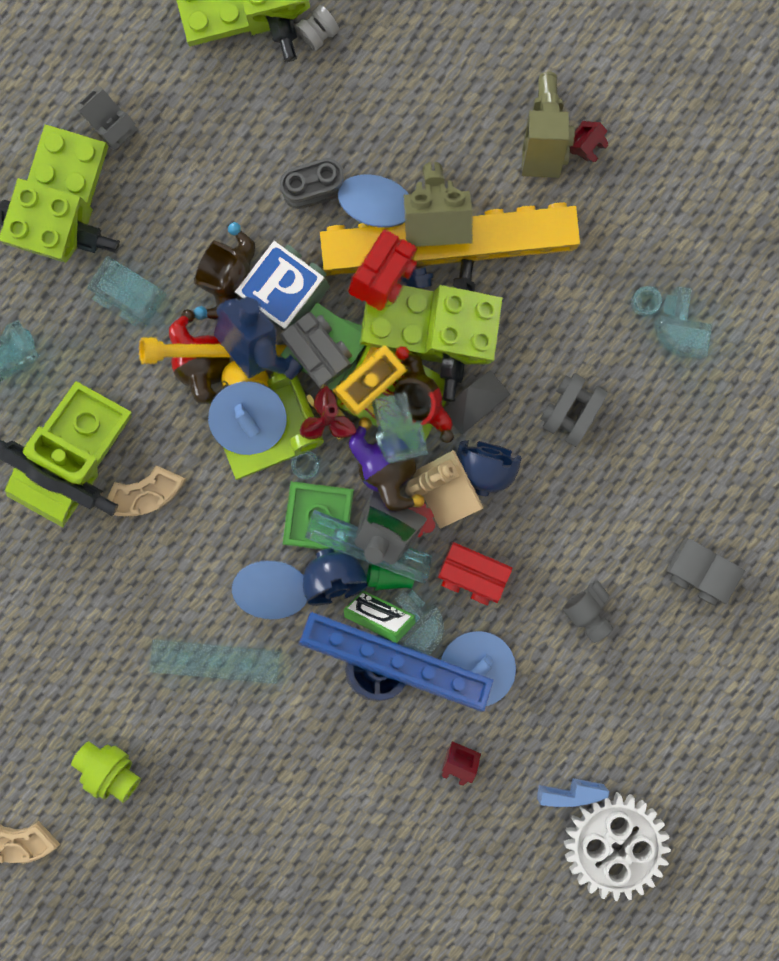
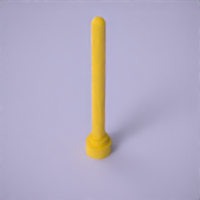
M141 337L139 342V358L142 364H157L158 361H163L164 357H231L221 344H164L163 341H158L156 337ZM276 345L277 356L282 357L281 354L287 345Z

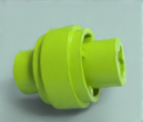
M88 741L79 749L71 762V766L82 773L80 783L83 784V789L96 799L101 797L105 800L110 795H113L124 803L131 797L141 781L139 776L130 771L132 761L129 759V755L116 745L111 747L107 744L100 749Z

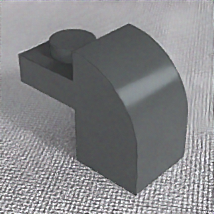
M98 85L74 106L114 150L138 130L135 122L129 115L122 111L104 89Z

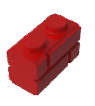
M386 229L382 230L354 274L348 290L349 294L361 301H366L368 305L379 311L384 310L388 301L394 304L403 289V286L399 283L403 277L409 280L418 262L413 260L417 251L416 246L404 239L400 240L397 235Z
M452 541L437 577L443 580L441 586L459 593L461 588L472 592L471 599L488 606L490 600L496 603L499 602L513 567Z

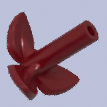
M324 386L317 393L314 400V408L321 417L306 418L301 424L300 435L307 439H318L322 437L325 426H328L333 437L347 438L353 436L357 432L354 423L346 416L336 417L338 414L336 397L329 387Z

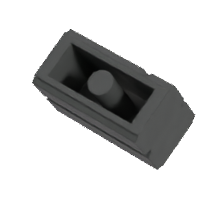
M308 312L279 336L318 387L322 389L351 367L348 359L352 357V354L341 340L335 344L328 335L332 328L322 315L315 318L311 312Z

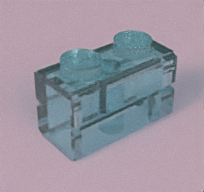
M109 256L104 259L87 288L95 294L92 300L108 310L112 305L122 311L119 316L135 327L138 322L147 326L167 295L162 289Z

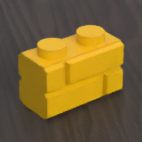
M384 345L332 391L353 415H358L407 370Z

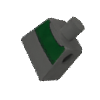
M373 490L360 516L354 543L357 547L365 550L364 556L369 562L377 564L384 560L389 564H396L414 544L427 518L408 508L396 512L388 511L382 502L380 494Z

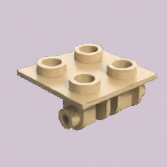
M454 450L417 469L413 475L414 478L409 480L405 487L406 494L410 497L414 494L423 495L440 529L483 509Z

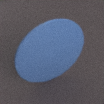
M365 174L348 178L339 188L338 200L347 214L357 221L370 226L386 228L398 226L405 222L404 195H407L408 192L396 182L385 177Z
M244 381L231 384L216 395L209 409L208 422L212 435L221 446L237 454L252 455L265 452L280 440L286 427V410L282 400L272 389L260 383Z
M260 561L250 564L239 571L233 580L232 595L235 602L242 610L258 618H286L300 611L307 602L303 592L304 575L295 567L283 562Z
M473 631L460 635L447 646L441 658L442 661L494 680L486 706L501 700L509 692L515 679L516 663L512 651L502 639L488 632Z

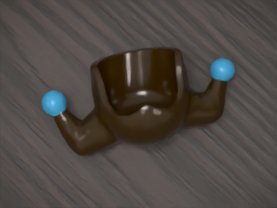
M236 222L228 226V232L236 237L239 245L232 248L224 243L213 240L204 252L197 267L194 284L213 294L217 305L211 309H206L203 306L196 307L194 314L198 320L205 318L218 320L217 307L225 301L237 299L235 291L250 273L249 265L255 254V242L241 231L240 224Z

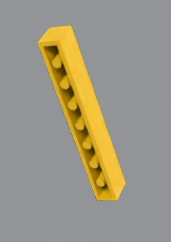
M559 202L548 205V209L535 210V206H522L517 208L516 212L504 213L503 209L487 210L484 212L485 215L472 217V243L416 246L417 251L413 260L418 262L416 266L418 267L458 263L462 259L477 261L575 251L580 245L576 206L567 207V203ZM405 222L401 225L387 228L370 226L364 223L358 224V228L346 229L344 225L327 227V231L320 232L323 269L327 274L326 276L356 273L382 230L386 229L397 235L400 240H406Z

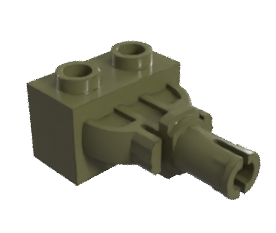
M543 72L539 75L538 98L534 100L533 110H529L522 146V176L560 178L562 166L568 165L569 146H573L575 128L574 126H569V112H562L564 102L558 97L557 75L554 72Z
M431 162L426 163L422 170L425 190L422 189V182H418L412 194L404 195L406 241L415 246L472 243L473 210L470 191L458 190L454 187L451 180H447V188H445L442 165L434 162V171H432Z

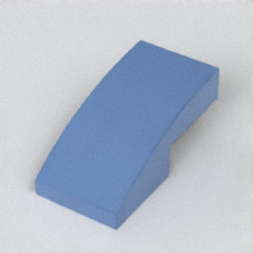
M572 778L570 791L539 785L537 799L540 805L575 807L608 798L609 790L601 783Z

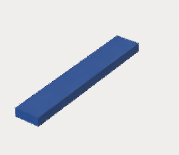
M313 612L309 613L298 644L480 712L485 711L494 681L491 678Z

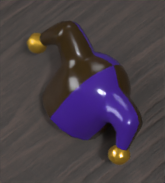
M366 417L361 418L358 423L357 432L351 436L348 445L351 453L358 461V472L363 483L371 490L379 492L384 506L390 512L404 510L412 506H423L425 499L421 494H414L411 498L400 495V487L416 472V463L408 447L397 437L391 435L385 436L373 444L367 443L365 434L372 427V421Z

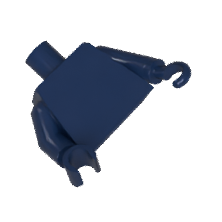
M245 297L241 300L230 299L217 307L219 318L214 336L248 378L269 370L280 374L284 373L292 380L303 369L291 355L286 359L277 356L276 329L260 309V303L256 299Z

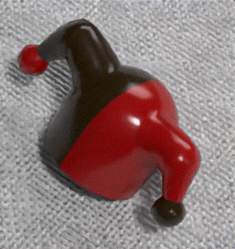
M185 309L181 317L169 327L168 332L172 344H221L215 336L202 335L193 337L188 332L187 324L195 319L194 312L189 309ZM172 357L171 363L175 376L184 385L190 387L195 401L202 404H211L218 394L211 388V385L222 380V372L230 363V358Z
M398 347L395 355L399 360H402V365L407 371L404 373V377L395 385L393 401L396 412L417 426L431 424L441 432L440 438L442 442H452L454 439V434L451 431L453 423L442 406V394L439 386L425 374L422 360L418 354L409 351L407 347Z

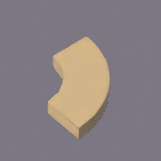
M156 466L151 474L139 483L127 485L114 482L107 499L119 504L114 514L116 516L127 517L148 514L170 502L181 490L187 478Z
M39 821L28 828L17 830L0 824V863L24 864L45 857L60 845Z

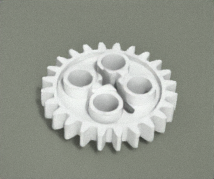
M619 792L615 793L613 801L606 798L600 804L597 802L591 803L592 808L589 810L584 806H580L579 808L583 816L581 818L571 816L576 828H566L567 834L573 837V839L564 841L565 847L572 850L566 853L565 857L568 862H574L569 867L572 874L580 873L577 877L579 884L583 885L588 882L587 889L591 894L599 888V894L602 899H605L608 893L611 892L615 901L619 900L620 892H624L628 900H631L632 890L634 889L641 896L644 895L642 885L645 883L654 888L655 885L651 877L653 875L663 877L658 866L669 864L662 854L671 852L668 845L661 843L669 839V835L666 831H659L665 824L661 819L654 820L657 815L656 811L653 808L646 811L647 804L643 800H640L635 805V798L631 794L623 802ZM617 817L625 819L624 825L620 829L614 830L610 828L613 819ZM637 826L638 830L632 832V829ZM595 839L601 840L602 843L598 850L591 852L586 849L590 841ZM617 842L622 848L617 851L612 847L613 843ZM637 842H646L644 851L633 853V846ZM602 861L600 866L595 865L596 862ZM617 863L623 864V869L619 874H609V869L612 865Z

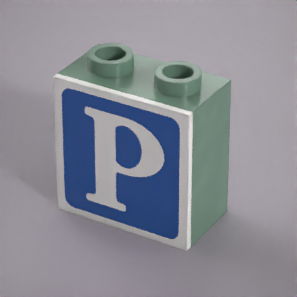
M273 241L235 293L241 299L245 297L256 299L260 303V309L267 318L285 331L310 312L316 303H319L329 290L330 285L325 279L326 272L312 262L308 266L300 260L302 255L288 244L282 247Z

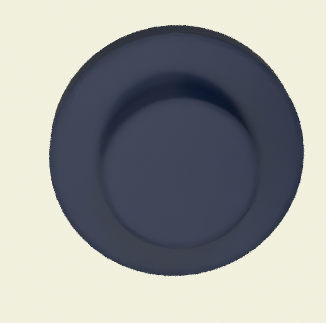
M426 267L415 268L409 280L403 277L402 281L406 282V286L419 289L432 286L431 278L434 277L433 272H427Z

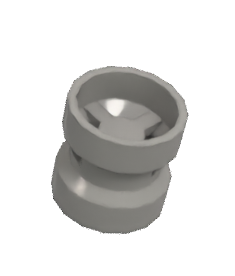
M319 5L312 11V16L309 19H302L295 25L300 37L314 52L323 46V41L327 37H333L340 31L333 16L322 5Z

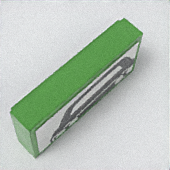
M364 590L344 609L345 618L394 643H397L415 624V615Z

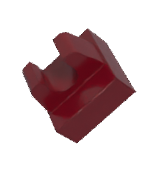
M582 121L575 130L573 146H569L570 153L579 155L586 161L596 162L598 158L593 153V149L596 146L603 149L608 147V141L604 136L607 133L606 128L600 122Z
M452 741L446 753L442 777L447 779L449 774L460 778L459 785L462 786L467 782L472 783L477 775L481 753Z

